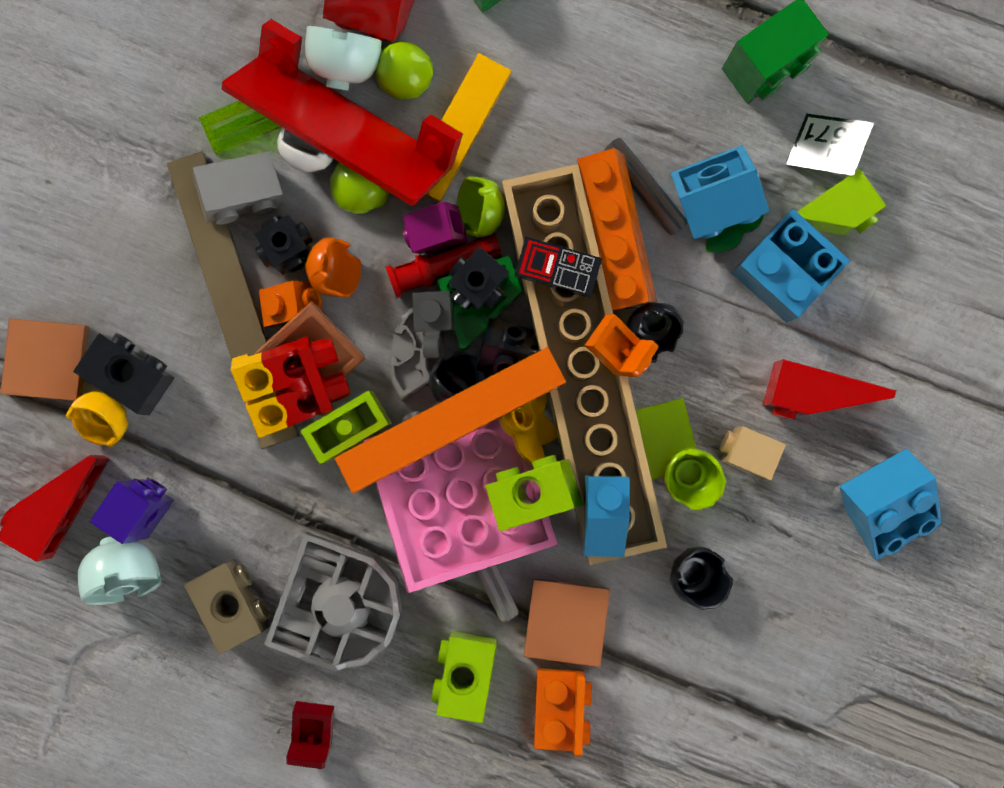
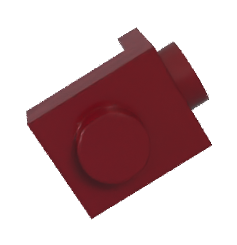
M301 701L295 702L292 711L291 744L286 755V764L306 768H325L332 745L335 706Z

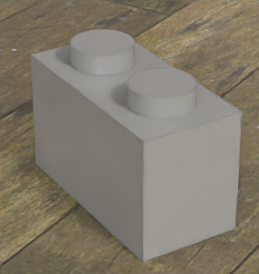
M270 151L193 167V181L206 223L215 221L219 225L228 224L236 221L239 218L238 215L251 212L255 216H262L274 212L276 207L281 205L283 193Z

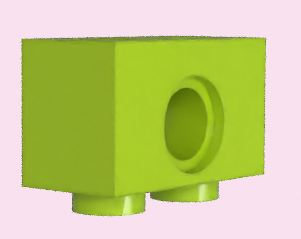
M368 390L300 431L321 465L363 442L364 439H368L392 425V422L374 391Z
M555 455L533 461V470L520 474L519 468L515 467L495 474L497 481L487 484L485 487L499 532L583 505L569 459L556 461ZM530 481L536 482L540 487L541 495L537 502L532 501L527 496L526 487Z
M451 630L449 641H441L438 663L445 664L442 679L435 678L431 702L438 703L436 716L483 724L497 638ZM458 667H467L473 672L474 678L469 683L461 684L453 678L452 672Z

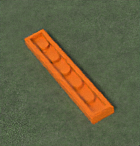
M546 347L340 454L334 459L352 494H355L566 384V380L549 348Z

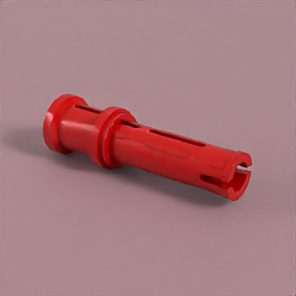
M495 234L427 258L426 255L419 254L415 256V260L396 267L391 265L385 266L396 299L402 297L403 292L423 285L426 288L431 287L435 283V279L448 275L451 268L461 257L464 256L468 260L479 246L494 259L502 257Z

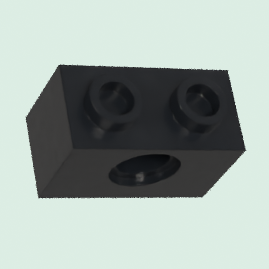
M99 333L73 372L134 413L150 416L174 380L173 376L165 372L168 365L151 354H147L145 358L133 351L136 344L119 333H115L113 337ZM130 362L133 366V374L129 380L124 381L121 377V369L124 364Z

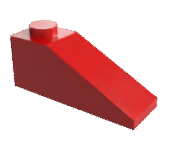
M782 359L773 364L762 406L773 408L772 415L776 417L795 420L796 415H809L895 398L897 390Z
M89 455L11 507L4 514L0 522L2 527L0 541L36 562L53 558L110 458L104 455Z

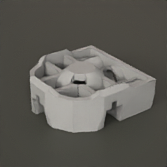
M309 532L304 533L264 646L331 671L366 665L385 649L393 639L402 613V597L398 577L383 560L376 556L360 553L351 547ZM350 557L368 564L362 583L357 580L353 582L348 580V577H343ZM308 578L322 583L313 595L311 611L298 607L305 592ZM356 591L361 596L364 607L355 608L354 602L350 597ZM372 609L393 616L388 631L367 624V619ZM323 632L333 637L342 638L334 661L328 658H320V655L314 654Z

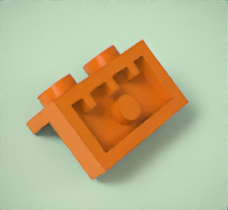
M537 668L534 749L573 751L574 756L582 757L583 745H590V721H584V705L591 706L592 682L585 681L583 670Z

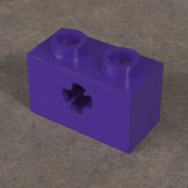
M134 478V480L117 481L89 522L121 544L147 539L174 500L165 494L167 488L152 478H147L146 480Z

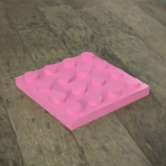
M499 419L375 483L407 593L558 545L549 516L499 532L485 485L496 482L495 474L518 467L520 474L534 469L532 463L526 461L517 452L513 437L509 436L502 429ZM530 481L526 487L527 496L532 501L537 502L541 495L538 484Z

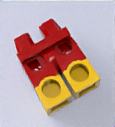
M306 336L297 339L296 342L286 343L255 355L248 356V354L232 358L231 373L243 402H246V409L258 438L311 419L320 413L323 415L332 412V403L351 394L344 371L324 378L320 367L339 361L331 338L310 342L309 337Z

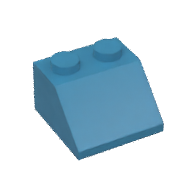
M743 145L670 172L694 239L717 236L724 228L738 223L744 225L755 222L761 215L770 212L757 169Z

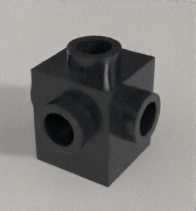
M289 215L283 218L282 216H275L264 222L261 226L262 230L254 235L260 243L255 250L266 268L273 266V268L284 275L285 273H294L305 267L311 250L309 244L314 242L304 223L296 224ZM287 239V242L283 247L275 246L276 244Z
M479 246L468 260L464 256L461 257L449 271L448 275L452 278L448 284L450 289L454 291L450 297L467 312L471 307L478 313L485 306L491 310L505 294L501 287L508 281L509 271ZM474 280H481L483 282L479 287L470 285Z
M489 318L476 371L494 375L537 353L538 347L532 345L534 329Z

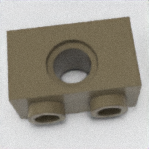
M236 559L228 561L184 584L219 655L270 627L267 622L269 619L268 610L260 598L255 599L249 587L252 584L250 574L243 564L238 565ZM226 594L232 595L237 599L239 604L237 613H230L224 608L223 599Z

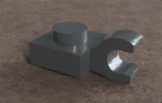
M452 291L412 293L414 332H425L423 339L424 358H445L444 331L455 330L454 300L450 297L453 293Z

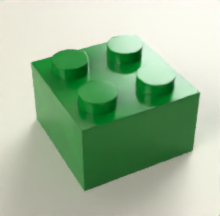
M795 0L739 39L721 69L747 104L757 97L764 101L781 87L780 83L788 76L793 80L811 66L810 62L822 53L820 45L829 33L805 0Z

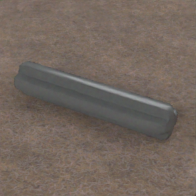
M617 138L609 143L605 150L616 148L625 155L633 190L670 235L680 231L687 224V219L623 139Z

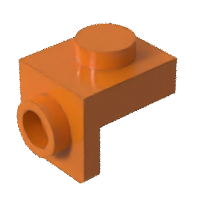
M292 280L259 290L264 327L286 325L311 301L322 311L321 295L315 291L308 281Z
M606 314L584 345L614 375L639 377L650 366L651 358L658 349V345L653 340H640L615 314Z

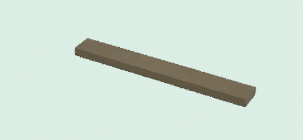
M201 151L168 162L166 164L231 360L248 354V356L255 355V352L268 340L229 223L221 225L216 224L215 221L206 223L193 181V167L209 164L206 154ZM295 424L258 438L261 449H265L300 437Z

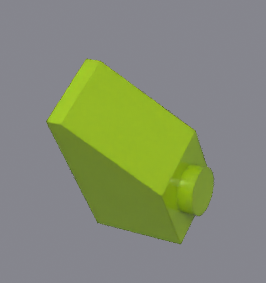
M859 168L855 171L854 176L849 175L797 211V213L817 231L845 235L855 228L860 234L879 221L875 214L886 207V204Z

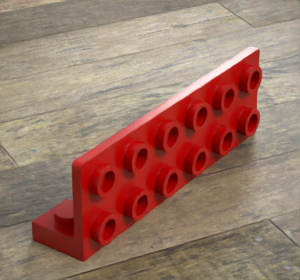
M272 19L262 24L258 57L223 80L222 91L411 206H414L453 168L463 136L462 132L430 114L422 121L418 140H415L299 70L298 64L303 37Z

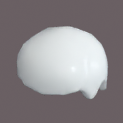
M282 127L277 140V148L281 158L294 169L316 172L327 168L334 158Z

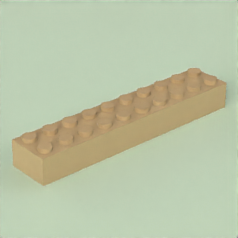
M578 164L502 181V193L505 198L506 212L518 261L525 237L600 257ZM602 264L599 268L591 298L522 279L538 352L548 347L566 380V384L549 392L548 396L563 460L569 459L583 501L582 506L574 508L583 548L585 476L630 477L629 525L624 557L667 548L628 377L614 375L584 346L606 314H613ZM585 556L589 565L624 558Z

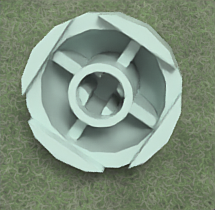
M307 26L305 57L308 66L314 74L327 79L326 87L348 91L349 83H363L373 75L379 63L382 41L360 34L342 33L334 31V29Z
M111 536L102 539L100 546L92 549L83 558L78 569L81 601L84 599L85 604L88 605L125 601L124 595L137 589V597H140L161 585L158 563L154 554L147 546L136 541L121 544Z

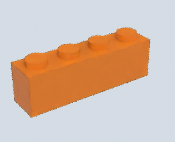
M616 148L577 158L600 258H602L601 264L612 311H623L648 303H656L657 298L625 155Z

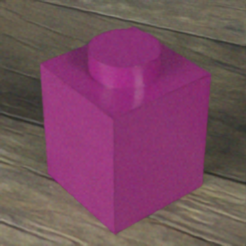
M443 201L403 215L405 223L403 235L412 253L431 255L468 242L458 205Z

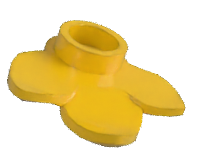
M547 394L499 418L502 429L509 436L513 437L517 452L529 463L545 458L542 445L558 437L555 425L543 412L547 403Z

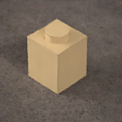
M738 426L734 428L733 432L727 431L719 449L720 452L724 453L720 462L762 480H772L786 444L747 427Z

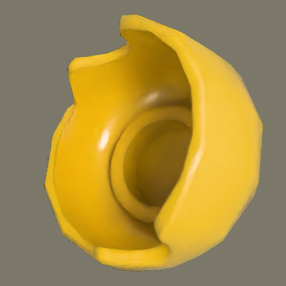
M93 391L83 394L72 403L66 413V418L72 419L73 426L81 437L96 445L113 447L123 437L128 426L126 409L121 403L104 392Z

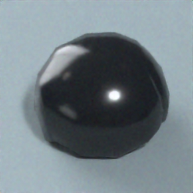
M648 303L640 306L632 313L626 322V326L640 340H653L658 345L657 351L651 358V363H656L660 353L665 351L674 352L678 339L683 334L684 321L672 305L667 303Z
M458 351L449 359L444 360L441 358L435 364L429 375V386L434 397L439 402H442L491 377V374L476 371L478 358Z
M702 546L687 548L674 560L670 574V582L676 595L682 601L701 610L715 609L726 601L733 586V578L726 571L724 558L711 549Z

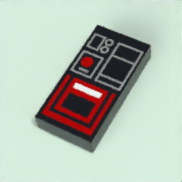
M525 237L515 277L591 298L602 258Z

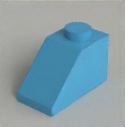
M585 476L583 556L624 557L629 525L630 477Z

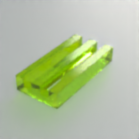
M240 101L199 117L211 148L216 155L282 127L268 119L217 141L218 138L267 117L256 111L213 130L211 125L252 109Z

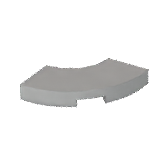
M413 306L402 317L395 330L389 356L392 383L401 401L406 400L429 385V358L423 357L425 332H414Z

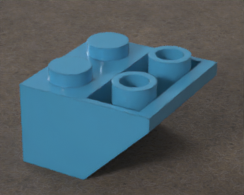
M792 208L731 273L783 321L788 323L800 317L850 260Z
M907 448L840 485L844 508L871 556L876 561L887 554L897 553L905 544L919 536L932 533L937 526L942 524L936 477Z

